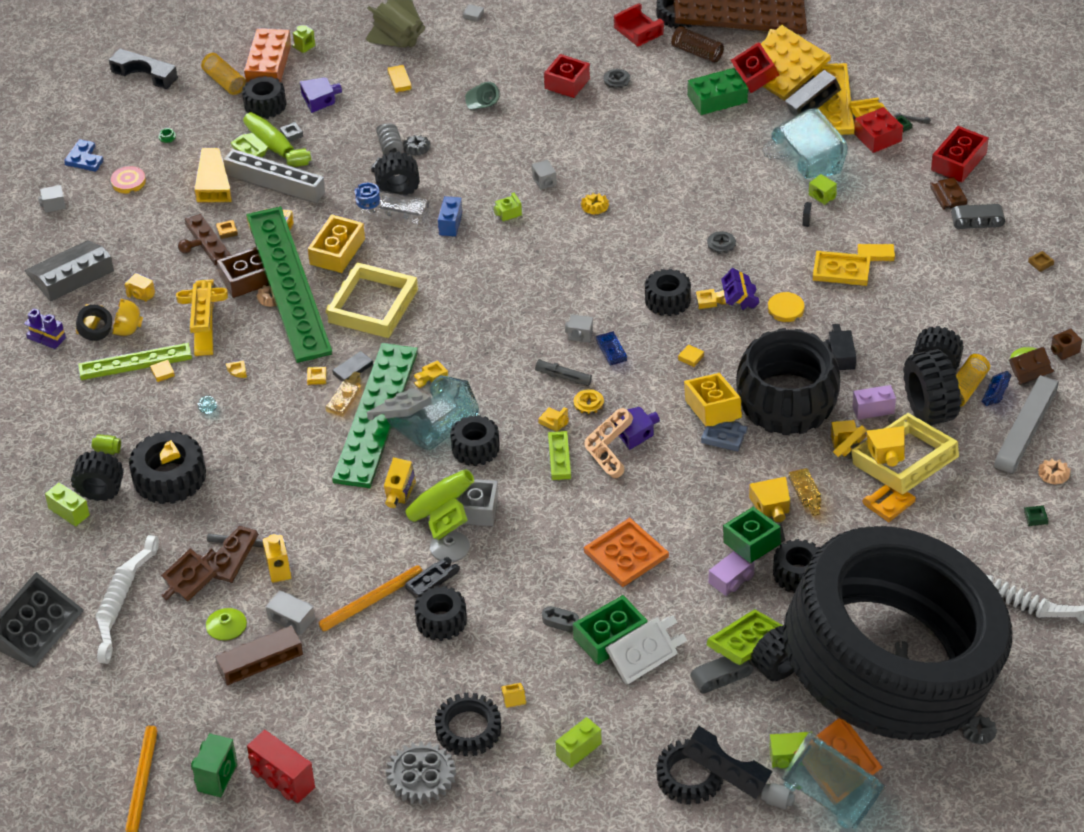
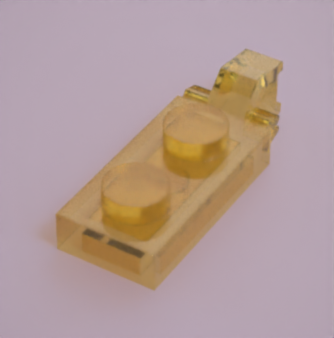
M354 371L350 375L349 380L345 379L326 405V412L342 417L345 415L360 393L361 373Z
M808 468L789 472L788 478L802 505L805 508L809 507L812 516L820 515L821 494Z

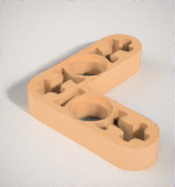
M625 408L615 411L584 442L586 449L612 478L622 476L624 465L607 445L632 423L633 416ZM612 427V432L609 435H605V430ZM604 452H608V457L605 460H601V455ZM611 463L616 466L617 469L615 471L610 466Z

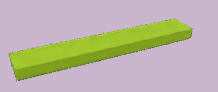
M189 343L78 363L81 380L149 368L151 365L166 360L169 363L191 360L192 356Z

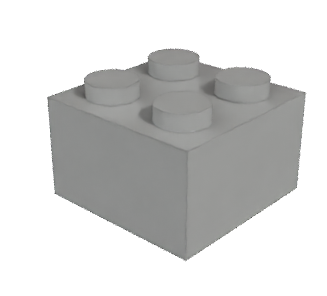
M474 479V483L457 498L463 504L468 519L464 524L494 525L499 498L498 481Z

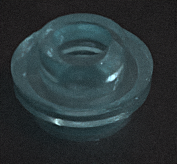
M204 396L199 400L198 409L200 412L211 413L216 410L217 402L213 397Z

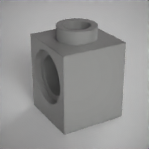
M548 160L532 164V178L540 190L557 185L556 171Z
M571 314L569 322L566 321L565 333H568V340L590 343L593 333V317Z

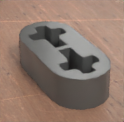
M554 606L546 607L542 611V621L545 625L567 632H573V623L579 620V616L576 613Z

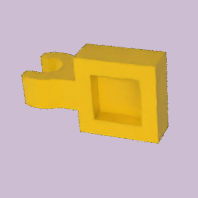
M714 289L696 291L699 309L717 307V303L727 305L724 291L715 292Z
M438 360L422 367V372L414 375V378L417 380L414 382V385L417 388H421L428 381L433 384L448 377V370Z

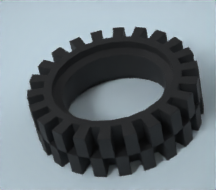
M464 693V698H460V695L457 694L455 695V701L450 697L447 699V704L443 702L440 705L441 709L437 710V716H435L437 739L443 748L446 746L448 752L454 749V754L459 756L460 751H463V756L468 757V751H472L473 756H477V750H480L483 754L486 752V746L491 749L493 748V742H498V736L500 737L502 729L501 714L498 711L497 705H493L491 699L486 701V696L481 695L480 699H478V693H473L472 698H469V694ZM475 712L482 715L487 720L488 725L481 734L471 738H464L455 735L450 730L449 723L460 713Z
M685 739L684 745L678 740L676 741V747L672 743L669 744L668 750L664 748L662 756L659 755L658 786L662 788V792L665 795L669 793V799L673 800L677 797L678 803H682V800L686 799V804L691 805V800L695 799V803L700 804L701 798L706 802L709 800V795L714 797L716 790L720 791L723 779L710 771L709 777L700 784L684 785L677 782L672 777L670 770L676 762L689 758L682 754L689 739Z

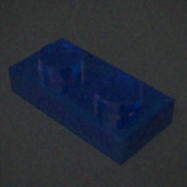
M614 331L596 336V342L610 366L627 361V354Z
M1004 371L992 376L981 402L985 406L998 404L1003 399V394L1009 385L1008 383L1012 375L1008 371Z

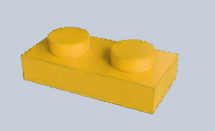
M861 425L833 453L837 457L841 455L845 457L852 451L851 446L855 442L860 444L867 437L865 433L868 430L864 425Z

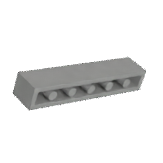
M232 149L224 158L227 176L318 203L326 193L323 176Z

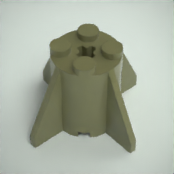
M388 0L385 4L382 2L377 8L371 6L367 8L373 13L372 18L374 19V22H372L374 26L366 37V40L370 43L402 48L409 46L412 48L415 46L419 35L425 31L426 27L423 25L412 0Z

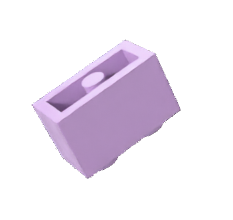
M891 385L853 391L852 407L857 420L895 414L896 397Z
M733 551L709 570L708 583L727 596L731 592L737 591L742 583L752 579L755 573V562L750 564Z

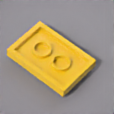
M816 251L812 281L867 286L871 256Z

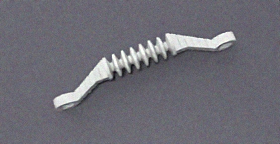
M148 535L144 550L115 570L112 581L107 588V593L104 595L99 611L95 616L103 640L97 653L98 663L108 664L112 657L111 627L114 625L118 612L121 610L137 568L156 554L159 546L158 536Z
M987 575L988 578H989L992 582H994V576H992V575H990V576ZM1001 579L993 583L1003 599L1006 597V604L1008 605L1014 600L1013 607L1016 608L1021 603L1022 611L1029 607V614L1037 610L1036 617L1038 618L1077 617L1084 624V605H1056L1045 598L1039 603L1038 595L1031 599V592L1023 596L1024 589L1022 588L1016 593L1015 585L1009 590L1008 582H1005L1003 586H1001Z

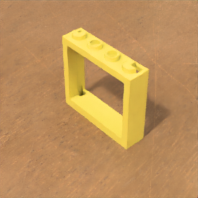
M357 262L354 268L350 270L346 281L342 282L339 292L335 293L332 303L326 308L328 323L389 338L418 291L417 277ZM360 278L402 289L384 320L341 310Z
M909 413L885 428L904 426L905 435L910 433L936 449L901 473L897 474L886 466L877 464L872 459L873 456L867 447V440L852 449L853 464L902 495L959 457L958 441Z

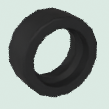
M87 305L79 311L76 320L78 333L83 338L91 341L104 339L109 334L112 326L110 312L100 305ZM88 316H96L104 321L105 326L101 329H91L84 324L83 320Z

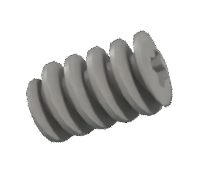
M392 123L379 125L376 128V133L383 155H389L390 152L402 153L404 147L397 126Z

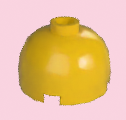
M120 299L112 334L129 336L136 331L137 327L141 328L143 317L140 316V309L134 302Z

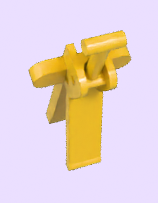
M214 279L197 280L193 284V290H182L176 293V299L179 304H192L190 333H194L195 356L213 355L212 309L214 308V302L224 301L228 298L226 288H212L214 286Z

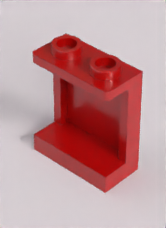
M640 3L614 15V28L637 47L664 35V21L661 19L651 20L642 12V5Z

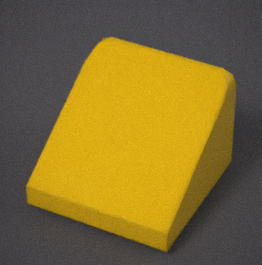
M522 683L501 687L506 708L526 704L525 690Z

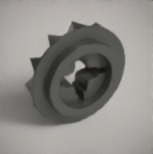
M623 69L609 70L604 74V83L609 88H623V86H628L630 74Z
M422 135L407 137V140L403 142L404 151L410 155L425 154L430 149V141L427 137H422Z
M719 231L712 233L708 237L707 244L708 248L712 249V252L718 251L719 254L721 252L728 253L729 250L732 251L734 246H736V239L728 232Z
M980 714L979 716H974L962 727V732L970 742L986 744L995 738L997 729L995 722H992L990 717L985 718ZM979 724H981L982 731L980 732V734L978 733L977 726Z

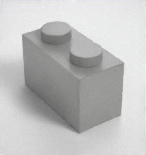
M281 590L266 606L267 618L285 628L292 625L295 632L300 635L315 619L314 607L309 602L297 599L292 594H287Z

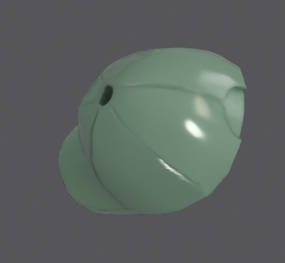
M493 82L481 83L466 93V105L469 109L489 108L498 102L500 91Z

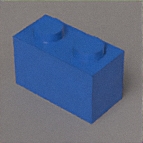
M444 196L438 217L439 235L457 236L463 213L461 197Z

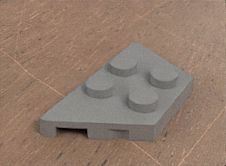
M410 388L405 392L397 393L396 397L387 399L385 403L368 411V420H373L381 414H385V418L411 416L432 404L431 396Z

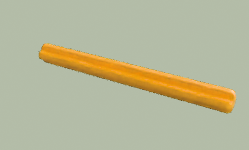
M419 565L410 568L318 622L320 629L325 632L395 592L423 571Z
M148 725L145 728L125 828L126 832H138L158 732L156 726Z

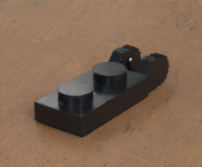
M445 557L405 584V589L415 598H420L419 594L425 593L426 589H434V586H440L456 575L460 570V566L457 564L450 566L452 560L449 557Z

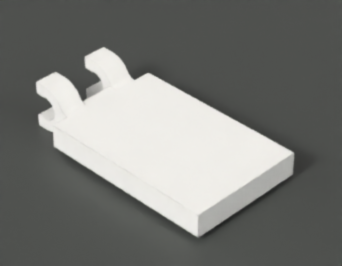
M674 615L668 616L661 621L656 617L605 648L625 684L631 683L678 654L675 648L686 642L687 639L684 634L676 635L673 638L669 637L666 629L677 623Z

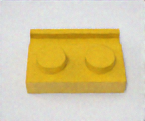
M878 97L850 101L848 108L852 109V113L856 118L882 107L886 109L883 103L879 102Z

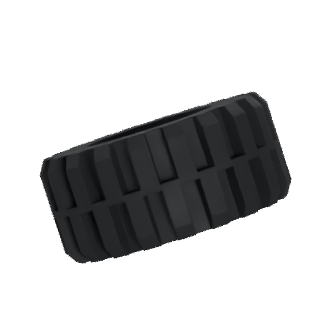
M938 349L910 355L904 363L903 378L907 399L910 402L914 416L930 426L954 420L959 415L961 409V393L951 360L948 359V356L943 351Z
M165 431V433L161 434L160 432L154 433V436L151 437L147 436L143 442L140 441L136 445L129 458L130 473L136 492L144 499L148 498V501L153 503L158 501L159 504H165L166 502L174 504L178 500L182 502L188 496H193L196 490L201 488L206 478V467L201 446L191 436L187 434L182 435L181 432L175 431V433H171V431ZM172 440L180 453V457L165 464L175 463L180 464V466L170 471H156V468L162 466L160 453L164 445Z

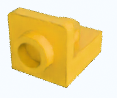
M548 407L538 418V423L558 432L569 422L568 409L564 407L559 412Z

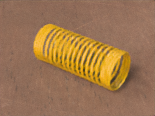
M209 53L203 58L201 62L202 70L228 93L237 95L243 91L246 79L218 54ZM239 79L240 88L238 90H236L238 87H236L235 89L231 88L237 83Z
M971 354L956 374L962 395L960 397L964 398L961 399L964 401H961L960 407L966 404L990 370V363L983 355Z

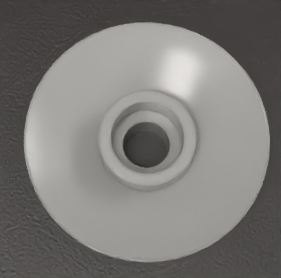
M457 531L450 532L440 540L433 538L430 543V551L438 560L449 557L452 562L464 558L470 549L468 538Z

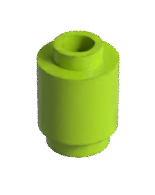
M306 148L285 153L287 166H292L293 168L309 165V161H312L310 151H306Z
M97 434L96 438L92 439L91 447L96 452L101 451L111 455L119 454L121 439L116 436Z

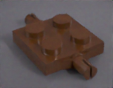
M190 548L161 575L169 586L161 594L162 598L167 601L176 593L181 595L187 602L192 599L217 575L208 563L217 553L210 548L202 556Z

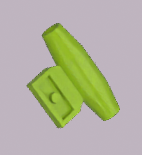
M251 112L247 113L243 118V123L251 133L243 134L231 142L233 149L261 158L265 156L268 149L286 158L285 153L294 150L287 138L267 120Z
M464 469L442 479L423 492L406 509L405 512L409 520L416 522L430 516L428 523L433 538L436 540H440L467 522L468 519L463 504L457 498L474 483L473 474L468 469Z

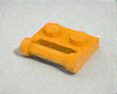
M885 484L871 496L867 495L863 498L862 502L867 508L889 523L915 502L916 497L908 491L902 495ZM890 490L894 492L881 503H876L878 499Z

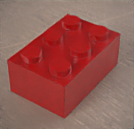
M957 126L933 153L931 171L949 178L955 177L956 181L962 183L987 154L989 137Z
M264 729L247 745L252 774L257 778L261 777L270 788L279 790L285 799L293 800L298 804L315 788L312 762Z

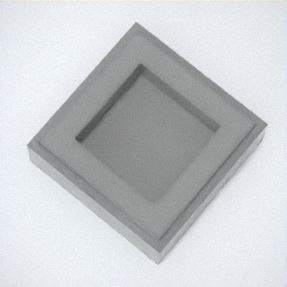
M469 4L463 12V18L478 22L484 13V7Z

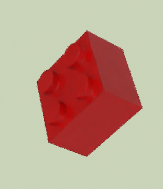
M760 42L730 60L747 85L750 93L780 76L775 64Z
M559 54L544 72V89L575 98L590 80V63Z
M882 107L855 118L854 135L872 153L902 142L903 125Z

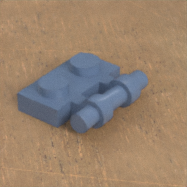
M722 422L715 426H706L701 437V443L738 452L743 442L744 434L747 433L748 426H743L739 422Z

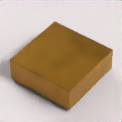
M233 220L216 224L220 239L238 235Z
M1043 251L1028 259V262L1039 272L1053 266L1055 262Z

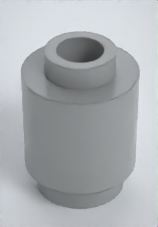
M766 783L761 800L766 801V804L787 810L788 806H793L795 794L792 793V788L776 783Z

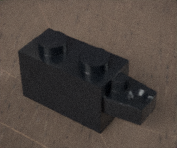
M832 324L833 329L829 332L828 339H825V342L835 355L839 370H855L856 352L851 330L841 331L840 324Z

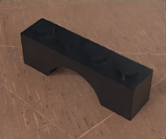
M119 48L109 59L112 73L121 76L137 72L147 73L152 76L153 86L166 90L178 79L175 65Z
M699 725L682 751V754L754 799H757L773 772L755 760L744 762L729 756L720 747L717 736Z

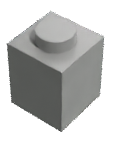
M61 185L40 189L39 204L40 207L44 206L45 213L66 209Z

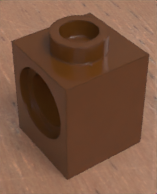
M1068 329L1052 337L1051 351L1061 360L1080 353L1082 339L1072 329Z

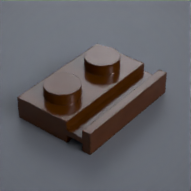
M955 177L939 180L938 183L930 182V188L943 210L947 207L953 208L967 205L968 200Z
M1044 346L1008 360L1015 377L1019 381V385L1035 380L1040 375L1046 376L1055 372L1051 368V362Z

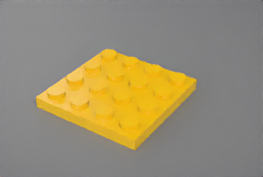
M781 25L761 43L775 64L780 76L762 87L785 101L831 60V56Z

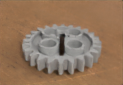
M420 741L419 746L412 742L411 748L403 745L404 751L396 750L397 756L391 755V762H387L386 779L387 784L390 785V791H395L396 797L402 795V801L410 798L411 804H413L415 799L418 800L419 804H422L423 799L431 803L432 797L439 800L438 794L440 793L445 796L446 789L451 790V783H455V761L452 760L451 754H447L446 748L440 750L439 744L434 748L431 746V742L424 746L422 741Z

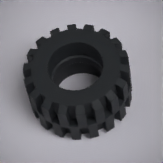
M267 76L257 77L256 79H251L243 87L242 95L244 108L247 113L251 112L261 118L269 119V117H276V114L280 115L285 110V89L279 79Z
M390 152L389 155H383L382 159L379 158L377 163H375L376 185L379 187V192L383 193L384 196H390L393 199L394 197L409 196L408 194H413L414 190H417L418 184H420L418 164L413 159V156H408L405 152L403 154L400 152Z
M668 268V270L661 269V271H655L654 274L648 276L645 281V304L649 310H653L655 314L660 313L661 316H664V314L671 316V314L679 315V312L683 313L685 308L688 309L691 303V282L685 273Z
M931 326L928 327V330L923 329L922 333L918 334L913 354L933 349L941 350L951 360L952 367L956 371L960 365L964 349L963 340H960L961 337L956 335L953 330L950 331L946 327L940 328V326H936V328H933Z
M470 415L468 418L463 417L461 421L455 422V425L451 428L452 454L460 463L465 462V465L468 466L470 464L478 466L477 464L480 463L485 465L486 461L490 463L493 461V458L497 457V453L500 450L499 430L493 420H489L486 416Z
M101 451L85 452L76 459L71 477V485L75 488L74 491L76 493H80V496L86 497L88 500L108 501V499H113L114 496H117L120 490L124 468L122 463L118 462V459L112 457L111 454H105Z
M795 539V541L788 540L787 544L782 543L780 548L775 550L773 559V577L775 582L779 583L778 586L781 588L785 587V591L788 592L793 590V593H795L811 558L820 547H816V544L813 542L808 543V540L799 541V539ZM792 565H803L804 567H795Z
M434 586V589L428 588L425 593L419 594L420 598H417L416 604H414L415 619L418 631L423 633L424 637L430 636V640L435 641L436 638H439V641H443V638L450 640L453 635L457 637L459 631L463 632L464 626L467 624L465 598L461 596L459 591L455 592V588L452 587L449 589L447 586L440 588ZM440 611L447 612V613L441 614V615L434 614V613L440 612Z
M784 625L778 626L765 634L758 641L751 654L752 663L772 682L783 680L794 673L785 651L786 647L784 646L783 639Z

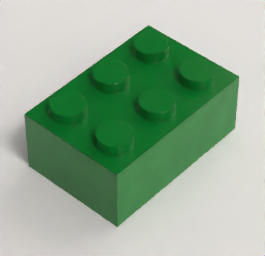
M731 68L688 80L687 96L699 114L705 115L748 103V87L737 70Z
M622 595L574 622L573 639L599 665L610 658L605 649L606 647L641 627L648 620Z

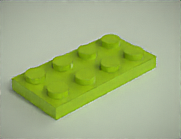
M754 609L708 638L706 646L729 658L732 662L741 665L751 658L754 647L765 634L783 625Z

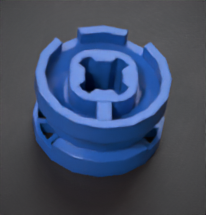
M365 182L359 184L358 188H355V201L359 208L373 209L380 204V192L376 184Z

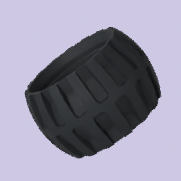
M780 328L776 331L765 332L758 339L755 338L743 353L738 365L736 388L738 395L741 397V407L752 423L763 427L765 431L770 433L777 432L782 433V435L804 434L812 428L816 429L830 416L840 392V370L836 357L825 341L820 340L817 335L796 328L795 330ZM776 375H796L806 378L814 384L802 388L786 389L769 385L763 382V380Z

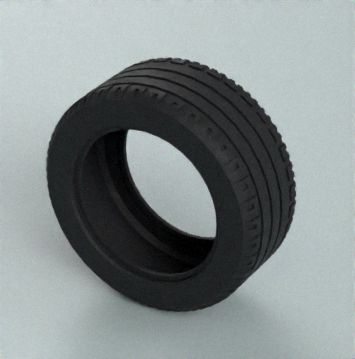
M866 526L851 529L832 537L823 544L813 555L786 612L783 628L785 651L791 667L805 689L819 703L840 719L857 728L892 739L897 738L899 740L934 739L957 731L968 723L981 708L1006 664L1013 639L1011 618L1003 597L993 582L973 561L957 549L934 537L909 529L889 526ZM858 602H873L906 612L926 625L936 635L945 648L949 660L921 662L888 652L868 639L857 628L848 615L845 605Z

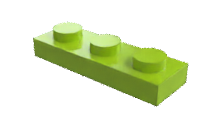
M567 431L548 432L552 480L571 479Z

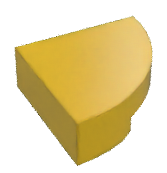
M244 361L226 363V369L230 371L231 375L247 378Z
M172 440L164 445L160 453L162 465L180 457V453Z

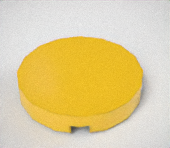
M790 292L775 294L768 302V313L775 320L781 322H793L796 318L802 317L805 310L802 298Z

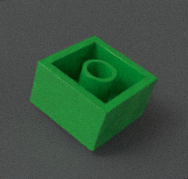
M753 506L723 525L724 544L751 564L781 545V527Z
M209 733L206 740L202 741L200 752L191 763L197 792L219 798L222 797L238 765L233 739Z

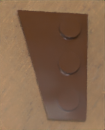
M238 526L223 542V546L216 552L217 554L208 561L210 567L217 573L214 577L215 579L233 583L259 535L257 530Z

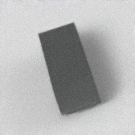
M999 204L956 206L951 210L953 225L956 229L1001 227L1005 224L1003 208Z
M723 656L696 667L690 676L699 691L705 694L750 676L754 671V667L749 660L739 665Z

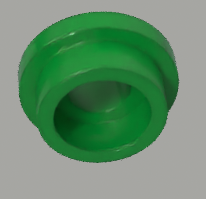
M164 128L160 131L159 140L161 142L170 143L176 139V134L171 128Z

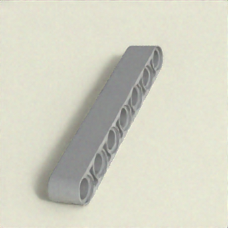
M1039 376L996 457L994 468L1014 474L1057 392L1059 381Z

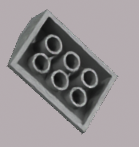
M87 240L25 269V272L51 302L114 272L111 255L102 246Z
M36 572L0 612V652L34 668L84 609Z

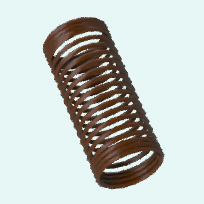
M678 27L672 35L671 44L673 47L710 62L717 63L723 55V43L684 27Z

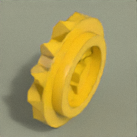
M594 193L592 195L586 194L585 198L581 200V208L588 214H601L609 207V200L605 195L601 196L600 193L597 195Z
M583 390L575 395L573 402L576 410H580L581 413L587 412L590 414L592 411L597 413L598 409H602L604 398L598 391ZM588 399L591 401L590 405L587 404Z

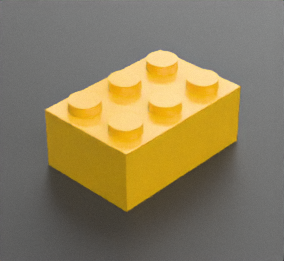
M331 214L308 247L310 265L343 273L365 240L364 223Z
M720 372L684 381L685 401L705 426H715L718 423L732 422L735 419L742 418L741 397Z

